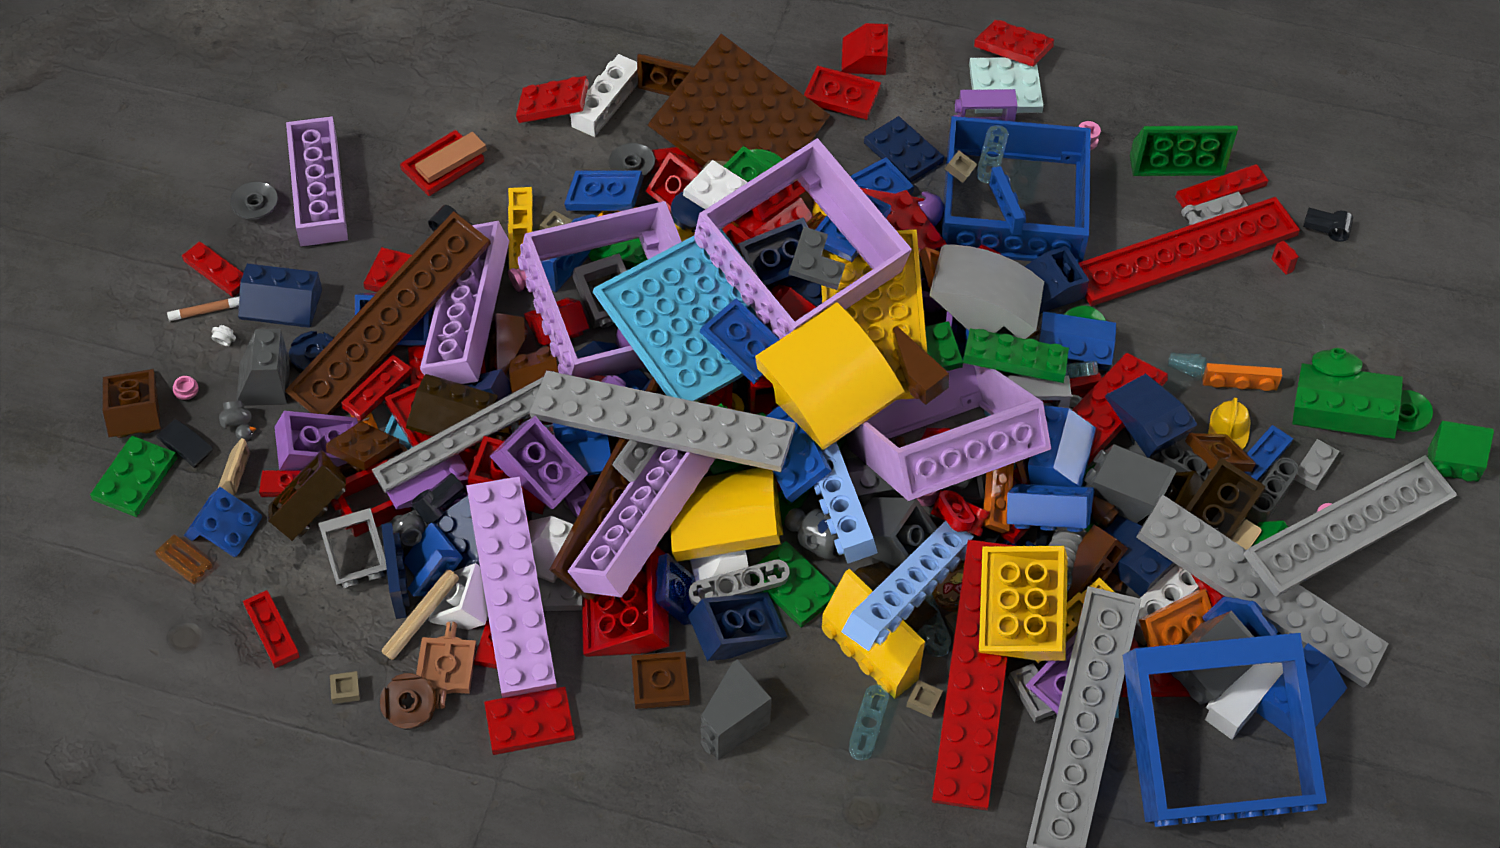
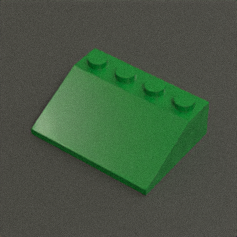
M1144 126L1132 143L1130 151L1133 176H1223L1234 145L1238 126Z
M1302 363L1292 424L1395 439L1399 420L1403 377L1363 371L1351 376H1332L1318 371L1311 364Z

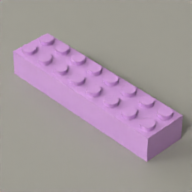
M499 221L472 225L486 236L491 244L436 302L420 366L424 376L429 374L459 384L479 381L509 245V239Z
M659 446L637 479L628 484L569 568L568 573L584 593L622 597L716 458Z
M520 476L466 485L502 698L556 688V680Z

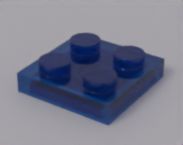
M668 553L658 556V567L656 569V603L684 626L689 625L691 621L688 615L694 609V605L689 599V589L695 582V576Z

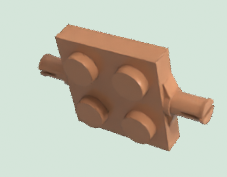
M451 621L446 623L445 636L438 638L422 637L416 674L430 681L435 690L437 709H439V704L441 709L445 708L447 694H470L477 648L476 640H462L455 637L458 624L452 622L451 626Z

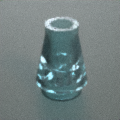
M1172 352L1169 357L1168 366L1194 378L1196 376L1202 377L1206 368L1207 358L1202 357L1201 354Z

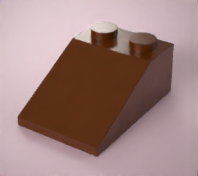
M549 347L540 348L537 352L528 355L521 354L510 360L509 376L512 393L544 377L546 370L559 373L558 359L553 357ZM528 415L527 417H525V418H523V419H521V420H519V421H517V422H518V423H521V422L527 421V420H529V419L531 418V416Z
M154 369L103 377V415L108 437L123 438L134 433H151L161 429Z

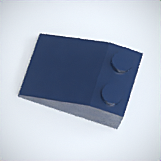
M1147 374L1136 378L1105 396L1147 458L1186 438L1198 425L1183 403Z
M1118 515L1108 528L1104 527L1102 529L1128 548L1112 572L1142 597L1176 564L1136 538L1142 528L1141 525Z
M768 592L702 598L688 615L707 661L730 659L787 638Z

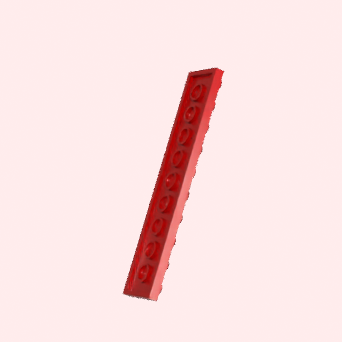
M1273 197L1079 262L1078 264L1089 279L1085 298L1092 307L1296 237L1300 229L1277 197Z
M1126 352L1105 374L1101 381L1072 409V411L1096 427L1088 465L1125 427L1105 396L1144 374H1147L1159 385L1163 386L1168 380V373ZM1017 468L1013 471L1012 488L1016 483L1023 484ZM1010 524L1009 531L1005 533L992 529L989 530L1001 535L1002 538L1015 545L1030 528L1018 529L1014 527V524Z
M968 540L932 803L988 811L1008 656L979 652L983 547L1015 545Z

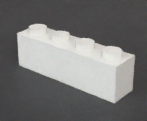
M1282 663L1253 665L1226 689L1220 697L1208 703L1206 708L1209 712L1205 720L1233 740L1256 712L1263 696L1282 675Z

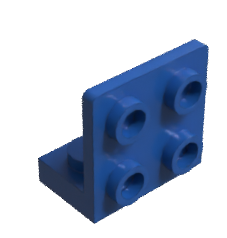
M553 423L555 438L588 473L586 476L601 474L611 456L608 435Z
M219 487L210 495L184 536L193 541L200 535L231 556L236 557L262 519V515L222 487Z
M436 523L428 525L422 534L420 542L414 545L405 557L404 563L415 576L413 582L408 587L413 596H426L443 573L448 569L454 571L463 559Z
M1224 596L1202 617L1204 621H1208L1232 611L1254 637L1277 635L1278 633L1275 626L1262 615V608L1252 600L1248 601Z

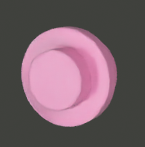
M190 376L177 378L173 385L174 395L181 400L193 398L199 390L196 380Z

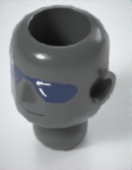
M792 508L788 512L784 525L789 531L798 532V541L802 547L826 560L834 559L839 555L834 540L838 539L837 534L831 535L826 521L831 519L829 514L824 515L822 510L816 509L806 515L800 508Z

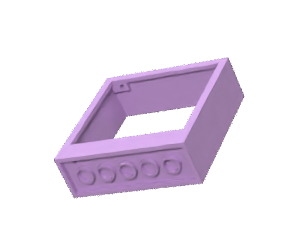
M818 138L699 213L694 235L696 244L701 249H705L710 255L713 265L724 272L727 282L732 287L735 286L741 293L744 303L748 306L751 305L756 311L757 318L764 325L766 324L779 339H782L836 302L846 310L902 272L912 250ZM798 180L872 270L797 321H794L720 232V229Z
M665 201L525 233L523 244L520 245L521 254L518 257V264L520 270H524L527 276L526 286L529 292H533L535 298L534 307L537 314L540 313L542 316L543 332L545 335H549L551 340L550 350L553 357L558 359L559 373L589 379L597 375L613 376L646 366L631 346L577 359L541 261L639 238L648 260L682 242Z
M963 363V368L947 371L949 373V388L925 405L920 399L896 400L846 434L849 450L906 500L910 501L1050 450L1051 444L1043 401L995 369ZM979 406L991 414L988 417L898 448L889 440V438Z

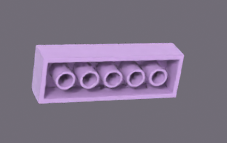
M333 116L286 122L295 224L300 247L348 240L338 143Z

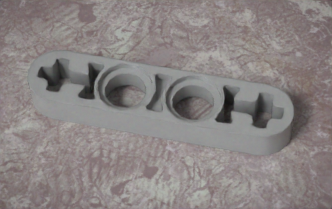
M773 560L699 580L690 586L689 599L696 606L701 600L699 596H694L697 594V589L701 588L703 592L711 591L712 584H715V593L717 595L715 597L752 594L779 587L788 581L789 567L782 560ZM774 568L784 571L781 578H777L776 575L767 576L768 582L764 583L763 570L766 571L765 575L772 574ZM748 574H756L759 577L760 581L756 586H749L745 583L744 579ZM723 581H730L733 583L734 589L730 593H723L719 589V584ZM713 591L706 593L705 598L713 597Z

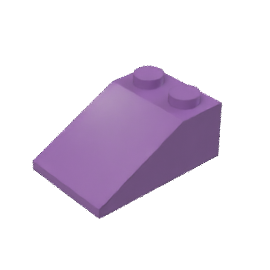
M283 411L275 425L279 470L302 471L321 450L327 454L337 467L348 463L327 453L326 443L358 424L357 418Z
M536 416L525 421L490 455L510 478L520 476L521 486L551 509H554L588 474Z
M457 454L387 492L396 509L413 507L411 501L418 494L427 489H432L451 473L460 480L466 490L465 493H467L466 485H468L470 472L460 455Z
M1077 632L1066 642V661H1048L1026 684V687L1056 714H1058Z

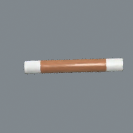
M239 297L167 312L170 322L238 307Z

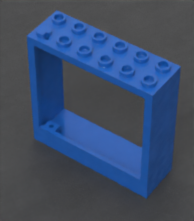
M952 116L946 166L958 150L965 155L1076 164L1075 227L1024 223L1022 234L1012 236L1006 221L951 216L954 176L946 171L941 237L947 245L978 248L982 244L1011 260L1033 261L1046 252L1067 245L1078 263L1082 262L1089 238L1091 128Z
M1301 633L1135 648L1122 655L1145 822L1154 821L1155 827L1178 825V819H1182V824L1207 822L1206 816H1209L1210 821L1235 819L1234 813H1237V819L1263 816L1262 810H1264L1265 816L1290 813V807L1292 813L1318 810L1317 804L1327 803ZM1265 663H1282L1302 796L1167 809L1149 675Z

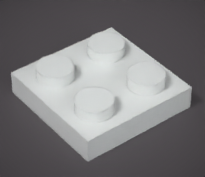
M712 160L684 189L683 196L700 207L707 209L748 182Z

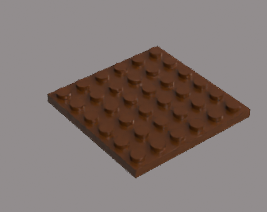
M720 34L650 120L648 126L704 167L709 160L729 161L743 146L749 150L763 149L773 152L784 160L809 144L830 114L723 34Z

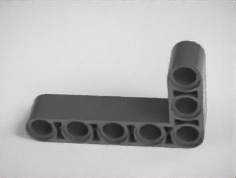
M1178 443L1161 451L1160 459L1157 461L1174 468L1176 472L1196 471L1203 481L1206 480L1212 471L1201 457ZM1281 458L1273 466L1262 482L1266 486L1265 491L1246 519L1255 525L1259 522L1269 521L1292 487L1298 473V464L1293 459Z

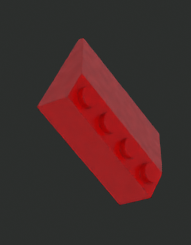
M658 546L648 557L641 571L638 572L622 597L595 594L593 599L586 600L582 596L584 656L641 654L670 646L666 553Z

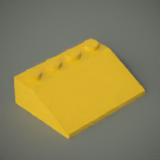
M1064 546L983 547L980 653L1038 661H1066L1068 556Z
M848 569L844 573L823 613L822 630L828 638L834 639L840 645L845 655L848 657L852 656L858 662L860 669L866 675H871L877 681L879 688L884 693H889L896 699L919 680L925 641L903 620L893 633L890 631L882 645L876 643L870 651H867L841 631L851 612L873 592L855 573Z

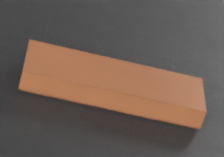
M471 132L416 163L415 167L425 180L431 183L487 151L486 145L474 132Z

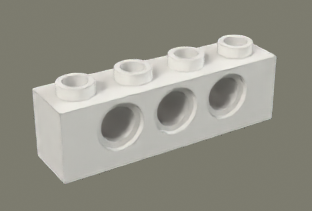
M618 54L613 61L608 63L605 71L596 77L594 84L587 90L583 111L570 114L573 128L593 137L600 132L638 85L636 61Z
M1176 564L1140 598L1141 604L1133 635L1134 639L1145 646L1147 643L1139 619L1200 590L1191 573Z

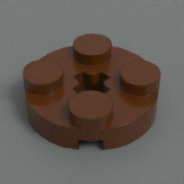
M413 673L399 674L391 679L392 681L387 687H384L380 696V708L385 718L396 727L402 729H415L429 722L433 717L437 703L436 693L430 681ZM410 693L411 697L415 698V702L411 705V708L407 709V705H403L402 700L406 699L407 694Z

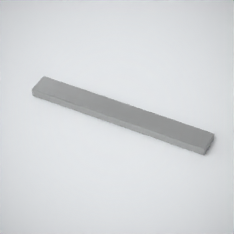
M544 377L372 469L383 491L387 493L481 442L484 436L490 437L530 415V410Z

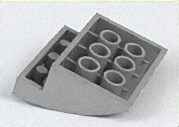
M944 245L940 250L929 295L968 330L970 328L984 329L988 332L996 333L1005 326L1017 338L1026 339L1037 329L1044 281L1026 267L1003 255L971 246Z

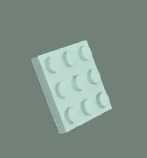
M1006 57L970 58L969 67L972 90L1015 89L1017 99L1016 113H1042L1043 100L1037 64L1033 67ZM975 109V113H1002L1003 109Z

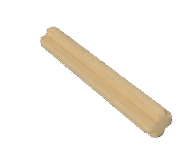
M449 569L443 573L382 648V653L391 660L397 657L459 580L457 574Z

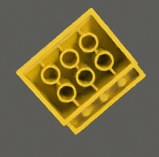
M838 302L755 356L757 369L773 384L776 403L823 450L905 395L902 385L883 355L859 324Z
M758 467L703 477L670 525L672 553L676 562L781 544L780 535H783L777 478L773 470Z

